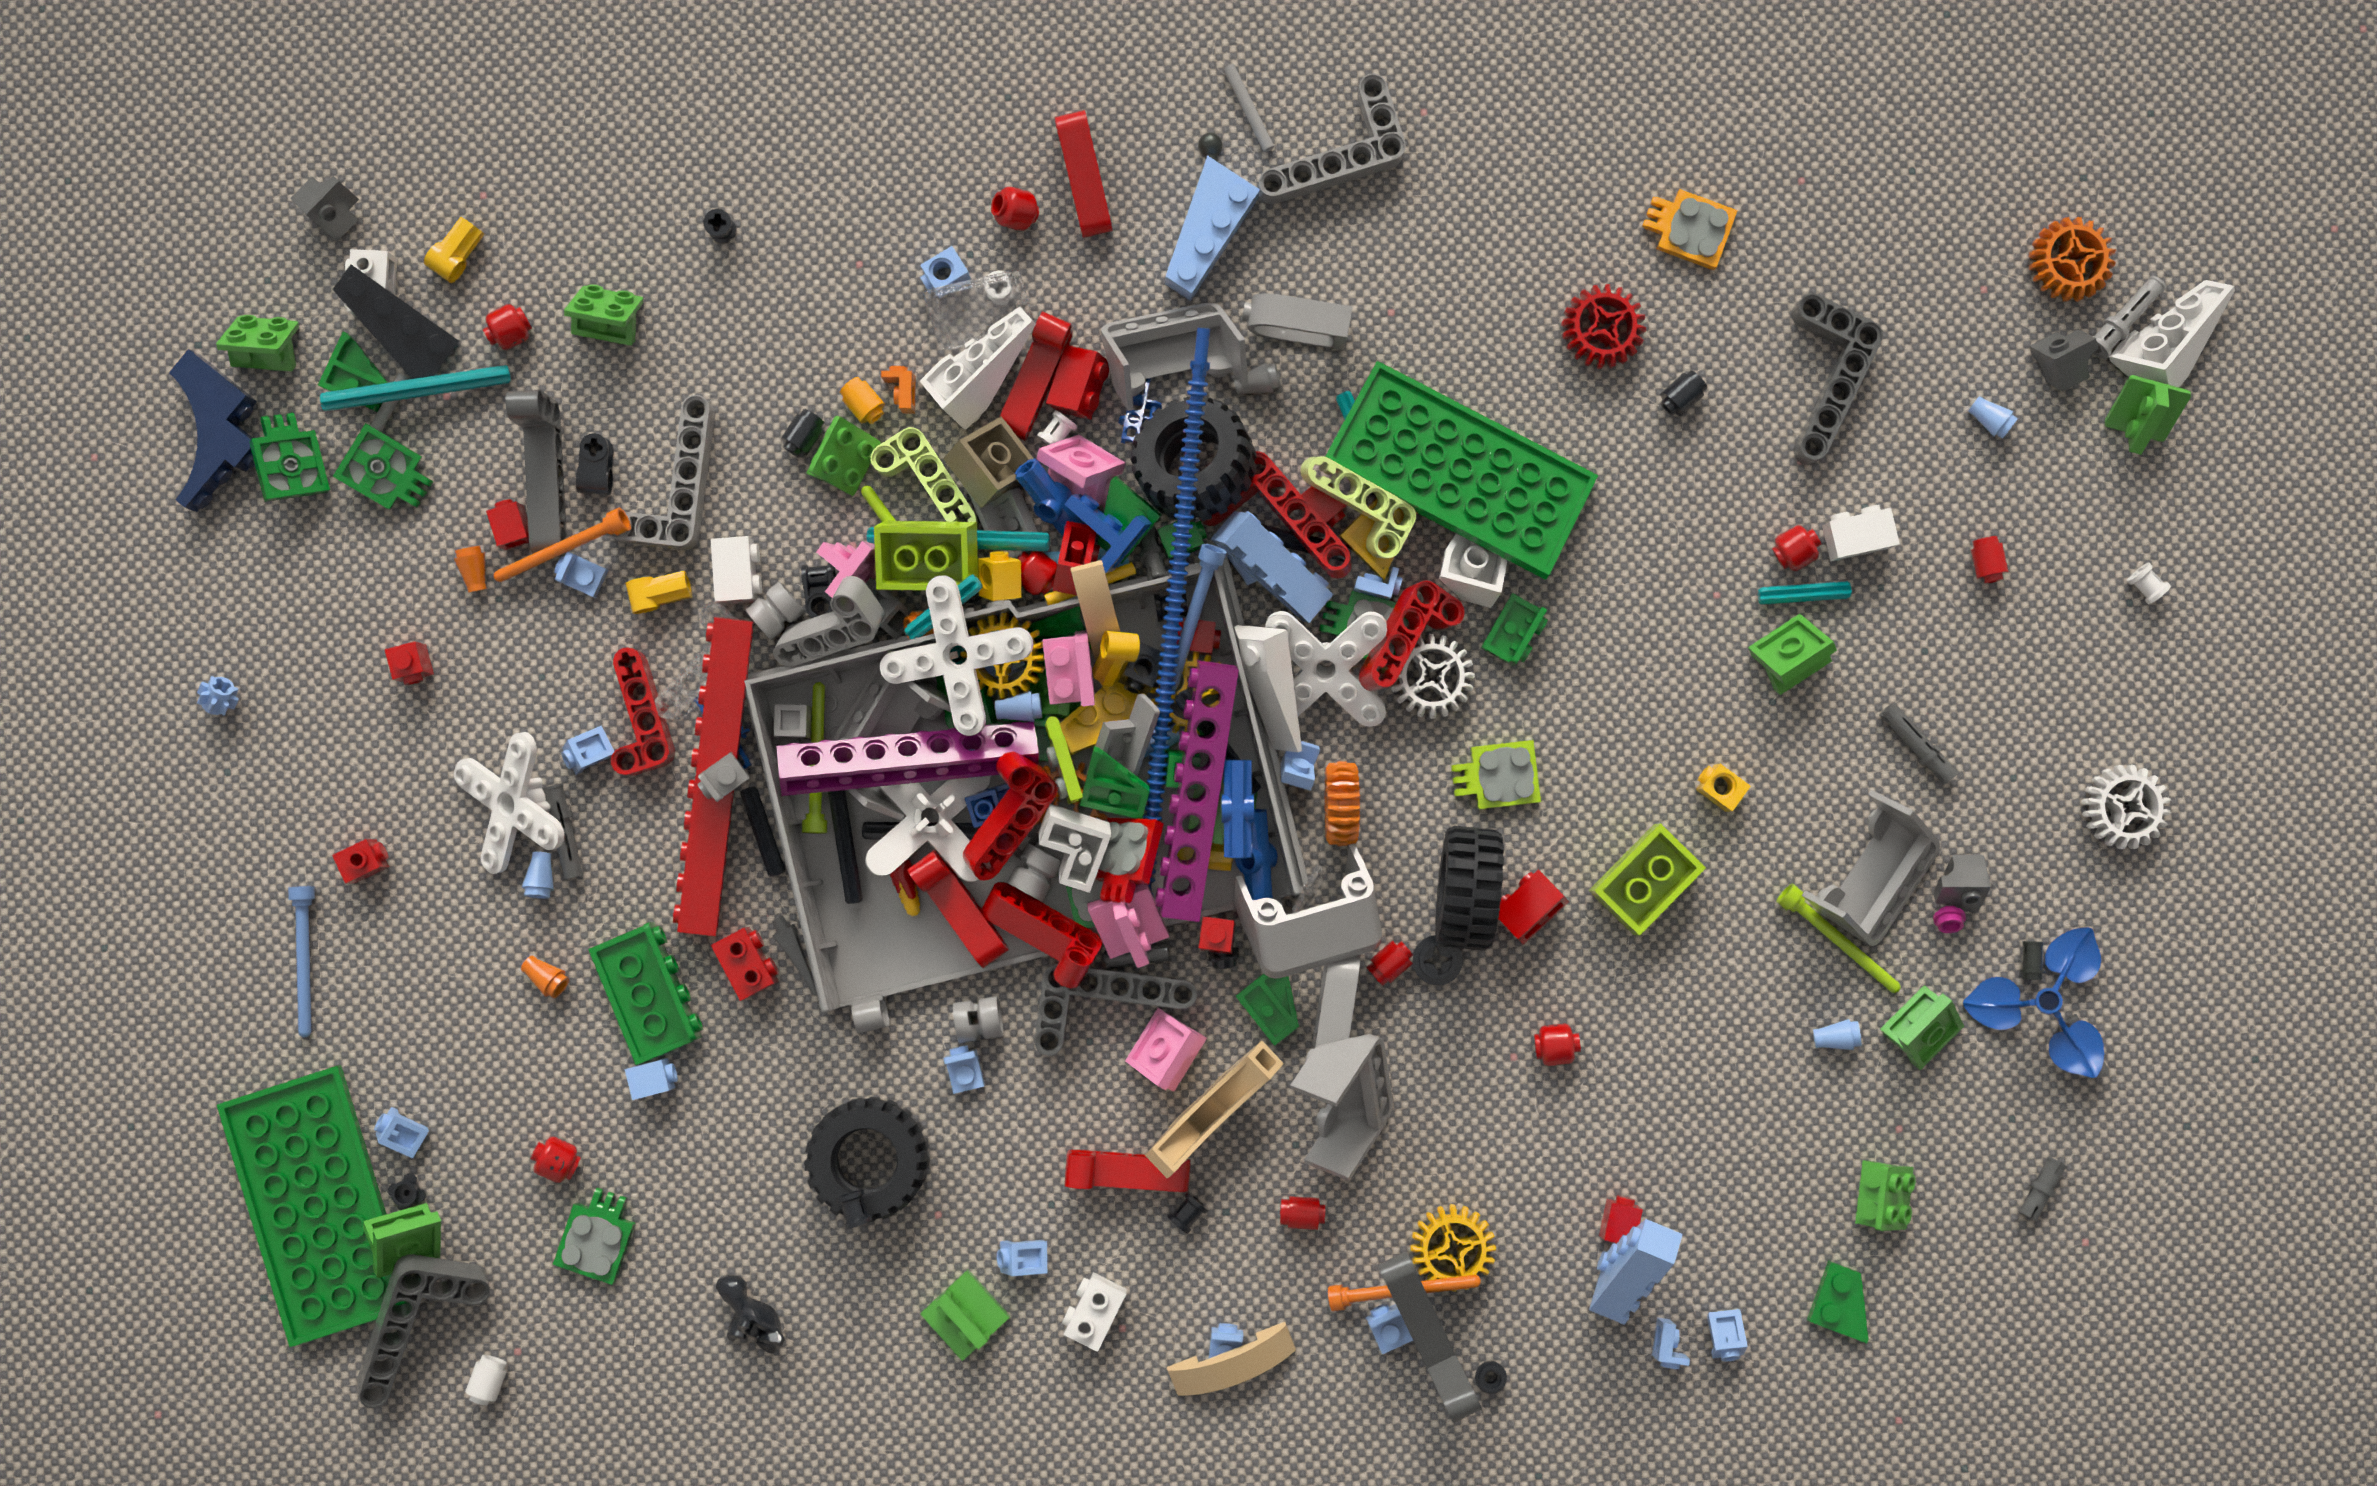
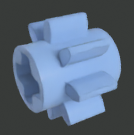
M211 676L208 684L201 682L197 691L200 695L197 704L202 705L203 709L209 714L225 715L228 708L235 709L239 700L236 697L239 689L234 687L233 683L227 678Z

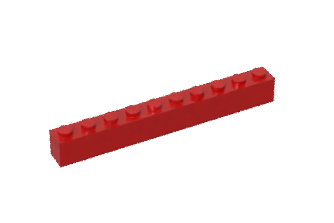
M714 617V622L707 624L706 641L711 642L710 655L704 654L702 673H707L706 686H700L698 704L704 705L703 716L697 717L695 724V736H700L699 749L693 748L691 767L696 768L695 780H689L687 798L693 799L692 810L685 812L684 830H689L688 843L682 842L680 861H685L684 874H678L676 892H681L682 895L680 905L675 904L673 912V923L678 924L677 932L716 936L718 932L734 790L718 802L713 797L707 799L697 785L701 782L698 775L730 752L738 760L746 696L744 681L748 679L754 621Z

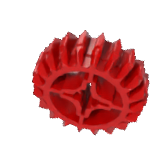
M1610 284L1604 286L1602 293L1598 285L1592 286L1591 294L1583 289L1580 292L1581 299L1573 297L1570 301L1572 307H1567L1564 311V314L1569 318L1563 319L1561 326L1570 330L1563 332L1562 338L1572 339L1566 346L1567 350H1572L1576 347L1578 351L1574 358L1578 360L1582 355H1585L1587 357L1585 360L1586 366H1590L1593 359L1596 360L1597 369H1602L1605 360L1610 368L1616 366V359L1624 364L1628 361L1627 354L1634 356L1637 353L1635 346H1641L1644 341L1639 335L1646 332V327L1638 323L1643 322L1646 317L1644 314L1635 313L1641 308L1640 303H1635L1634 305L1629 303L1633 298L1631 293L1625 298L1620 296L1623 292L1622 287H1618L1614 293H1611ZM1597 304L1610 305L1616 308L1618 311L1614 313H1608L1601 307V305L1597 306ZM1587 309L1590 314L1588 318L1591 322V327L1586 332L1581 333L1580 316ZM1623 320H1626L1627 337L1621 345L1618 341L1617 326ZM1614 321L1608 330L1599 329L1595 331L1600 323L1604 325ZM1599 340L1604 343L1606 348L1610 347L1611 349H1599L1589 344V342Z

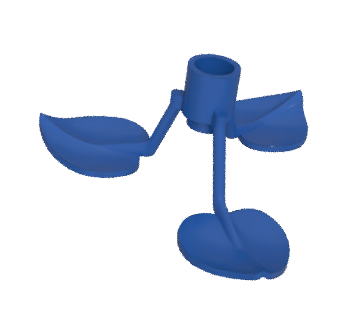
M2083 927L2070 930L2051 942L2046 950L2045 964L2049 970L2060 973L2053 988L2042 989L2038 992L2036 999L2019 1001L2020 990L2014 982L2004 977H1992L1980 983L1963 1000V1006L1975 1020L1997 1030H2007L2020 1023L2021 1011L2019 1007L2036 1006L2043 1014H2053L2063 1032L2054 1034L2049 1042V1054L2052 1061L2060 1069L2069 1073L2095 1078L2099 1075L2104 1062L2102 1037L2099 1031L2086 1021H2077L2068 1028L2059 1012L2063 999L2058 992L2065 977L2072 982L2083 983L2091 980L2098 973L2101 966V953L2092 928Z

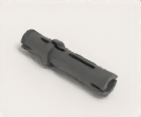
M1895 702L1887 706L1879 714L1919 758L1918 762L1922 766L1926 765L1943 785L1951 781L1959 773L1940 752L1941 748L1937 744L1933 745Z
M563 784L544 787L543 791L545 792L546 802L550 805L549 814L559 822L561 818L570 860L564 839L562 846L557 848L564 874L563 878L566 880L583 876L584 873L582 872L570 820L573 814L572 811H568Z

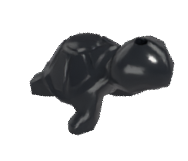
M725 1275L719 1278L716 1283V1289L723 1300L735 1311L727 1332V1338L735 1341L737 1338L745 1339L746 1335L757 1339L756 1344L761 1349L771 1354L775 1352L777 1346H783L785 1337L782 1334L781 1322L775 1309L756 1299H749L747 1296V1283L741 1276Z

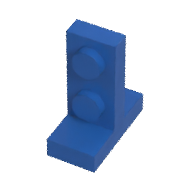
M1086 493L1083 496L1081 494H1073L1064 504L1111 545L1110 549L1101 558L1105 573L1113 572L1152 524L1145 516H1136L1123 531L1121 529L1123 527L1122 523L1110 514L1105 516L1097 509L1099 506L1098 502Z

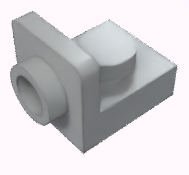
M730 752L700 773L698 778L701 782L697 785L707 799L713 797L718 802L729 792L748 780L750 776L733 753Z

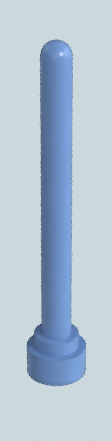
M1202 544L1198 555L1200 559L1199 565L1202 568L1180 635L1181 639L1178 642L1180 649L1176 650L1179 658L1175 659L1178 667L1174 668L1177 676L1173 677V680L1176 681V685L1172 686L1173 690L1178 688L1214 570H1218L1219 566L1223 565L1227 553L1224 549L1215 545Z
M315 886L288 887V900H292V906H295L298 1033L301 1037H308L311 1034L309 906L312 905V899H315Z

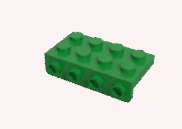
M648 922L639 928L588 949L635 1065L644 1063L702 1038L700 1033L703 1030L702 1022L698 1014H693L688 1004L691 1001L688 988L685 984H680L676 975L679 972L677 961L672 954L668 955L664 945L667 943L665 932L660 925L656 926L655 922Z

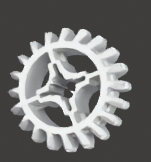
M1434 634L1428 635L1427 644H1424L1423 638L1420 636L1416 643L1417 647H1414L1397 678L1399 684L1391 688L1392 692L1402 690L1403 695L1397 699L1399 704L1406 699L1410 701L1406 711L1410 712L1415 705L1419 707L1417 711L1418 717L1424 715L1425 709H1429L1430 719L1436 717V709L1440 710L1442 717H1446L1448 715L1446 706L1449 705L1453 711H1457L1459 706L1455 699L1466 702L1468 698L1461 691H1472L1473 689L1471 684L1464 683L1465 679H1473L1475 677L1474 673H1465L1464 671L1465 668L1472 666L1473 663L1471 660L1463 663L1460 658L1467 654V651L1463 649L1456 654L1453 651L1458 645L1456 641H1453L1449 647L1444 646L1447 637L1444 635L1440 637L1438 644H1435ZM1434 651L1443 654L1448 659L1440 664H1432L1421 653ZM1413 659L1417 664L1416 667L1419 670L1420 676L1418 681L1409 687L1406 674L1408 665ZM1454 666L1457 681L1453 692L1450 693L1444 681V675ZM1441 667H1444V669L1440 673H1438L1439 676L1436 679H1438L1439 682L1437 684L1434 681H1430L1429 683L1426 682L1422 686H1419V684L1425 680L1424 677L1428 675L1424 673L1426 669H1428L1430 672H1433L1435 670H1439ZM1425 688L1434 690L1437 695L1439 694L1443 700L1429 702L1420 699L1415 694Z
M2122 765L2114 766L2113 771L2110 769L2103 770V778L2095 776L2092 779L2096 787L2090 786L2085 789L2091 795V798L2083 799L2081 802L2084 805H2089V810L2084 811L2082 815L2092 818V821L2088 822L2086 827L2088 829L2098 828L2094 834L2095 838L2101 839L2105 837L2104 844L2107 846L2116 844L2117 849H2125L2127 845L2130 849H2137L2139 843L2149 845L2151 843L2150 837L2158 838L2161 836L2157 827L2165 828L2168 825L2161 818L2162 816L2170 815L2172 812L2168 809H2163V804L2169 803L2171 799L2169 797L2162 798L2161 793L2167 787L2164 785L2155 786L2159 777L2156 775L2148 777L2147 769L2142 768L2137 771L2135 765H2127L2126 768ZM2122 781L2130 783L2128 789H2124L2121 795L2109 793L2116 784ZM2143 795L2146 799L2147 808L2142 803ZM2120 802H2128L2129 804L2126 806H2130L2129 810L2132 812L2125 813L2123 804ZM2105 806L2110 810V820L2106 815ZM2132 819L2143 821L2136 830L2130 833L2122 832L2124 826L2129 825Z

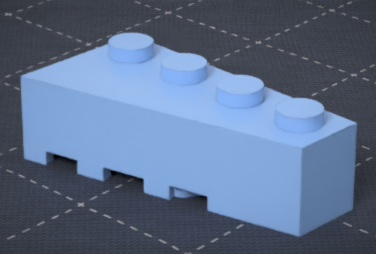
M1208 155L1165 276V285L1190 301L1258 200L1260 189Z
M1234 511L1211 538L1218 547L1224 549L1228 556L1301 621L1310 623L1333 596L1326 588L1329 583L1318 573L1312 574L1305 567L1306 562L1296 553H1290L1283 546V541L1274 533L1268 532L1261 525V522L1249 511L1245 513Z
M1647 1219L1637 1227L1633 1226L1626 1236L1622 1235L1618 1243H1613L1607 1252H1602L1597 1264V1269L1601 1271L1589 1310L1625 1325L1629 1320L1630 1311L1635 1313L1640 1306V1301L1637 1300H1640L1642 1296L1647 1298L1654 1284H1658L1674 1265L1682 1234Z

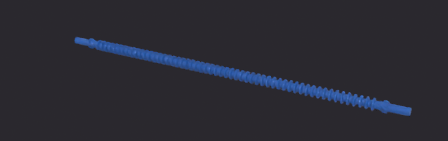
M1197 328L1194 360L1190 361L1192 381H1188V384L1191 385V390L1187 391V394L1190 395V400H1186V403L1189 404V409L1185 410V413L1188 414V419L1184 420V423L1187 424V428L1183 429V432L1186 433V438L1182 439L1185 447L1181 448V451L1184 452V457L1180 458L1183 466L1179 467V470L1182 471V476H1178V479L1181 480V485L1177 486L1180 494L1176 495V498L1179 499V504L1175 505L1178 513L1174 514L1177 522L1173 523L1177 530L1172 533L1176 539L1171 542V545L1175 549L1170 552L1174 558L1169 561L1173 565L1172 569L1168 570L1172 577L1167 579L1171 586L1166 589L1170 593L1169 597L1165 598L1169 605L1164 607L1168 614L1163 617L1167 623L1162 626L1166 633L1161 635L1165 642L1160 645L1164 648V651L1160 652L1163 661L1159 662L1162 670L1158 671L1161 679L1157 680L1160 688L1156 689L1159 697L1155 698V702L1158 703L1156 707L1160 710V714L1154 728L1155 733L1151 737L1154 739V742L1150 744L1153 751L1149 755L1153 759L1148 764L1152 768L1147 771L1151 777L1146 780L1150 784L1147 799L1148 804L1145 806L1147 813L1143 815V819H1157L1158 821L1162 820L1159 812L1163 811L1160 803L1164 802L1161 794L1165 793L1162 785L1166 784L1163 776L1167 774L1163 769L1168 765L1164 761L1165 758H1168V753L1165 750L1170 748L1166 741L1171 739L1167 732L1172 730L1171 726L1168 725L1173 720L1169 714L1174 711L1170 705L1175 702L1171 695L1175 694L1172 686L1176 685L1173 677L1177 676L1174 668L1178 667L1175 659L1179 658L1176 650L1180 649L1177 640L1181 639L1178 631L1182 630L1179 622L1183 621L1180 613L1184 612L1181 604L1185 603L1182 594L1186 593L1183 585L1187 584L1184 576L1188 575L1185 566H1189V562L1186 561V557L1190 556L1187 548L1191 547V544L1188 543V538H1192L1189 529L1193 528V525L1190 524V520L1194 519V516L1191 515V510L1195 509V506L1192 505V501L1196 500L1193 492L1197 491L1194 482L1198 481L1195 473L1199 472V469L1196 468V463L1200 462L1197 454L1201 453V450L1198 449V444L1202 443L1199 435L1203 434V431L1200 430V425L1204 424L1201 416L1205 415V412L1202 411V406L1206 405L1203 397L1207 396V393L1204 392V387L1208 386V383L1205 382V376L1210 369V362H1207L1210 329ZM1153 868L1152 874H1155L1156 869ZM1151 874L1150 882H1149V884H1148L1151 893H1152V887H1151V885H1152V883H1154V882L1156 881L1155 878L1152 877V874Z

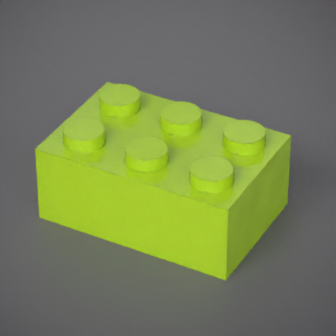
M883 521L874 526L876 590H926L929 581L937 576H948L957 585L970 575H975L978 578L977 522Z
M1661 823L1653 824L1588 891L1633 935L1640 936L1706 867Z

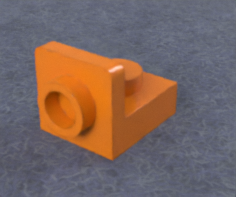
M890 366L889 371H881V378L885 383H899V386H894V404L899 405V409L903 414H915L916 376L914 373L908 371V367Z

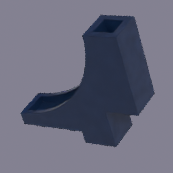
M188 349L170 370L169 374L182 387L192 406L197 427V450L189 479L175 500L184 508L198 512L199 509L205 508L211 502L212 494L218 486L225 484L231 478L234 467L245 472L255 467L249 443L253 437L239 427L238 424L249 418L257 400L204 357Z

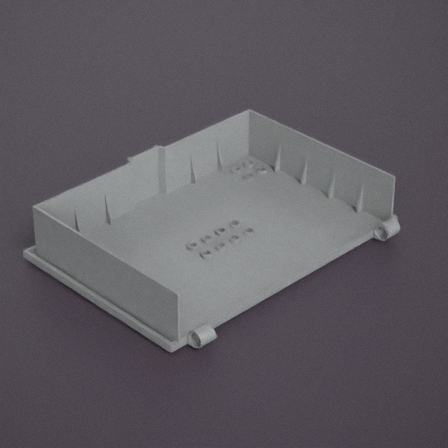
M1225 556L1223 565L1219 566L1218 570H1214L1199 620L1216 622L1215 630H1221L1219 649H1213L1210 662L1216 663L1219 661L1221 664L1235 665L1239 670L1228 743L1241 760H1252V775L1261 785L1255 809H1267L1269 842L1275 847L1278 855L1276 866L1271 869L1273 899L1277 900L1283 907L1282 897L1299 895L1301 892L1310 891L1311 888L1285 785L1281 782V769L1276 749L1271 744L1245 677L1234 632V626L1245 625L1228 557ZM1199 563L1185 566L1188 575L1184 576L1187 584L1183 585V589L1186 590L1188 610L1202 568ZM1166 571L1167 576L1148 581L1147 576L1109 585L1120 632L1138 634L1140 642L1163 652L1164 648L1160 645L1165 642V639L1161 635L1166 633V630L1162 626L1167 621L1158 622L1154 594H1159L1160 596L1170 595L1166 589L1171 586L1167 579L1171 578L1172 574ZM1078 596L1048 606L1046 601L1018 608H1015L1009 600H999L986 604V609L974 611V608L963 609L968 631L972 627L980 630L977 625V621L980 619H984L989 624L988 616L996 615L998 620H1000L1001 613L1007 612L1011 619L1015 616L1020 622L1019 625L1022 626L1027 620L1034 623L1071 608L1080 607ZM935 634L911 640L905 635L897 640L893 638L833 653L796 666H780L748 674V679L744 681L747 704L821 1012L824 1011L825 1013L843 1006L852 1005V1017L858 1034L890 1026L884 996L1048 956L994 925L1006 942L1009 951L983 969L968 951L928 893L923 892L918 886L920 912L916 916L908 915L895 886L892 884L890 875L876 876L866 866V854L879 840H869L862 837V825L865 821L901 822V820L864 807L852 794L845 790L863 898L860 903L847 904L845 902L828 792H822L821 814H825L824 820H828L826 834L802 833V820L805 819V814L809 813V794L781 796L777 746H784L790 743H811V739L775 737V704L808 705L812 707L813 685L816 682H822L825 685L824 740L832 741L873 670L881 662L882 658L887 653L934 644L936 643ZM1090 649L1091 665L1093 669L1096 661L1093 655L1092 649ZM1188 653L1187 661H1193V654ZM1199 655L1198 660L1204 661L1206 655ZM1134 665L1139 676H1148V671L1144 666ZM1026 668L1010 675L1008 680L1019 678ZM1183 674L1181 675L1178 688L1175 690V692L1179 691L1183 687ZM936 677L921 679L937 689ZM1093 678L1094 692L1096 693L1103 686L1098 680ZM1155 682L1153 685V687L1160 686L1159 684H1157V682ZM1019 687V694L1024 693ZM1187 687V690L1192 694L1193 688ZM998 689L996 690L995 694L991 696L994 709L995 700H1002L999 697ZM1009 689L1006 698L1012 697V695L1009 692ZM1148 692L1147 697L1151 700L1159 697V695ZM1218 694L1206 697L1202 702L1212 704L1217 700ZM1171 704L1170 707L1174 710L1172 713L1184 719V712L1178 704ZM943 711L934 720H927L920 716L910 733L948 730L949 727L945 722V712ZM1057 718L1060 723L1064 720V719ZM1180 726L1179 735L1181 731H1185V727ZM1179 742L1170 746L1169 749L1179 750ZM1094 746L1070 755L1075 770L1083 762L1086 764L1083 771L1086 775ZM1200 752V767L1208 762L1209 756L1206 753ZM1145 757L1137 777L1150 786L1146 780L1151 777L1147 771L1152 768L1148 762L1153 758L1148 759V757ZM1039 761L1038 765L1042 768L1047 765L1051 769L1048 762ZM1056 768L1051 769L1052 772L1057 771ZM992 775L986 789L1006 782L1000 775ZM1077 778L1080 788L1084 787L1085 782ZM947 780L921 782L919 784L931 795ZM1162 785L1165 793L1161 794L1164 802L1160 803L1163 811L1159 812V815L1162 816L1160 822L1164 823L1157 849L1158 855L1155 858L1157 864L1153 866L1156 869V873L1152 874V877L1156 880L1151 885L1154 900L1157 888H1163L1164 876H1160V864L1162 857L1168 856L1169 845L1164 844L1167 826H1172L1174 814L1169 813L1171 795H1177L1178 788L1166 787V785ZM1188 789L1187 795L1193 798L1194 789ZM1066 798L1059 799L1062 801L1059 802V807H1065L1068 810L1074 811V804L1068 805ZM1079 803V812L1090 816L1092 808L1080 806ZM967 806L951 819L954 823H972ZM927 808L922 811L921 820L926 817L929 822L939 821V815L936 810ZM1099 810V813H1103L1110 818H1132ZM1187 816L1182 822V826L1186 829L1189 826L1190 816ZM1040 822L1032 829L1038 833L1042 823ZM1039 841L1036 843V847L1062 861L1064 852L1039 845ZM925 842L909 857L912 865L934 850L928 842ZM1012 855L994 878L987 881L966 882L962 879L961 881L982 909L993 885L997 882L1008 883L1007 881L1014 868L1022 866L1023 863L1016 856ZM1233 858L1231 871L1208 869L1200 918L1235 909L1233 904L1235 878L1242 875L1244 879V874L1236 866L1235 858ZM1058 874L1056 878H1050L1051 888L1045 899L1040 902L1074 920L1066 885L1059 883ZM1179 878L1173 883L1172 888L1177 891H1183L1189 886V880ZM1162 917L1166 926L1187 921ZM1095 926L1088 928L1100 937Z

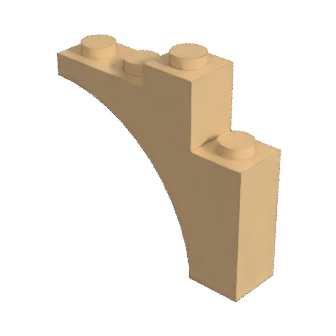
M1260 1041L1219 1076L1203 1095L1188 1106L1145 1156L1166 1178H1169L1234 1111L1268 1082L1284 1063L1263 1041Z

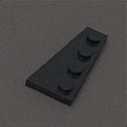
M352 264L349 265L332 289L411 379L434 376L459 342L455 337Z

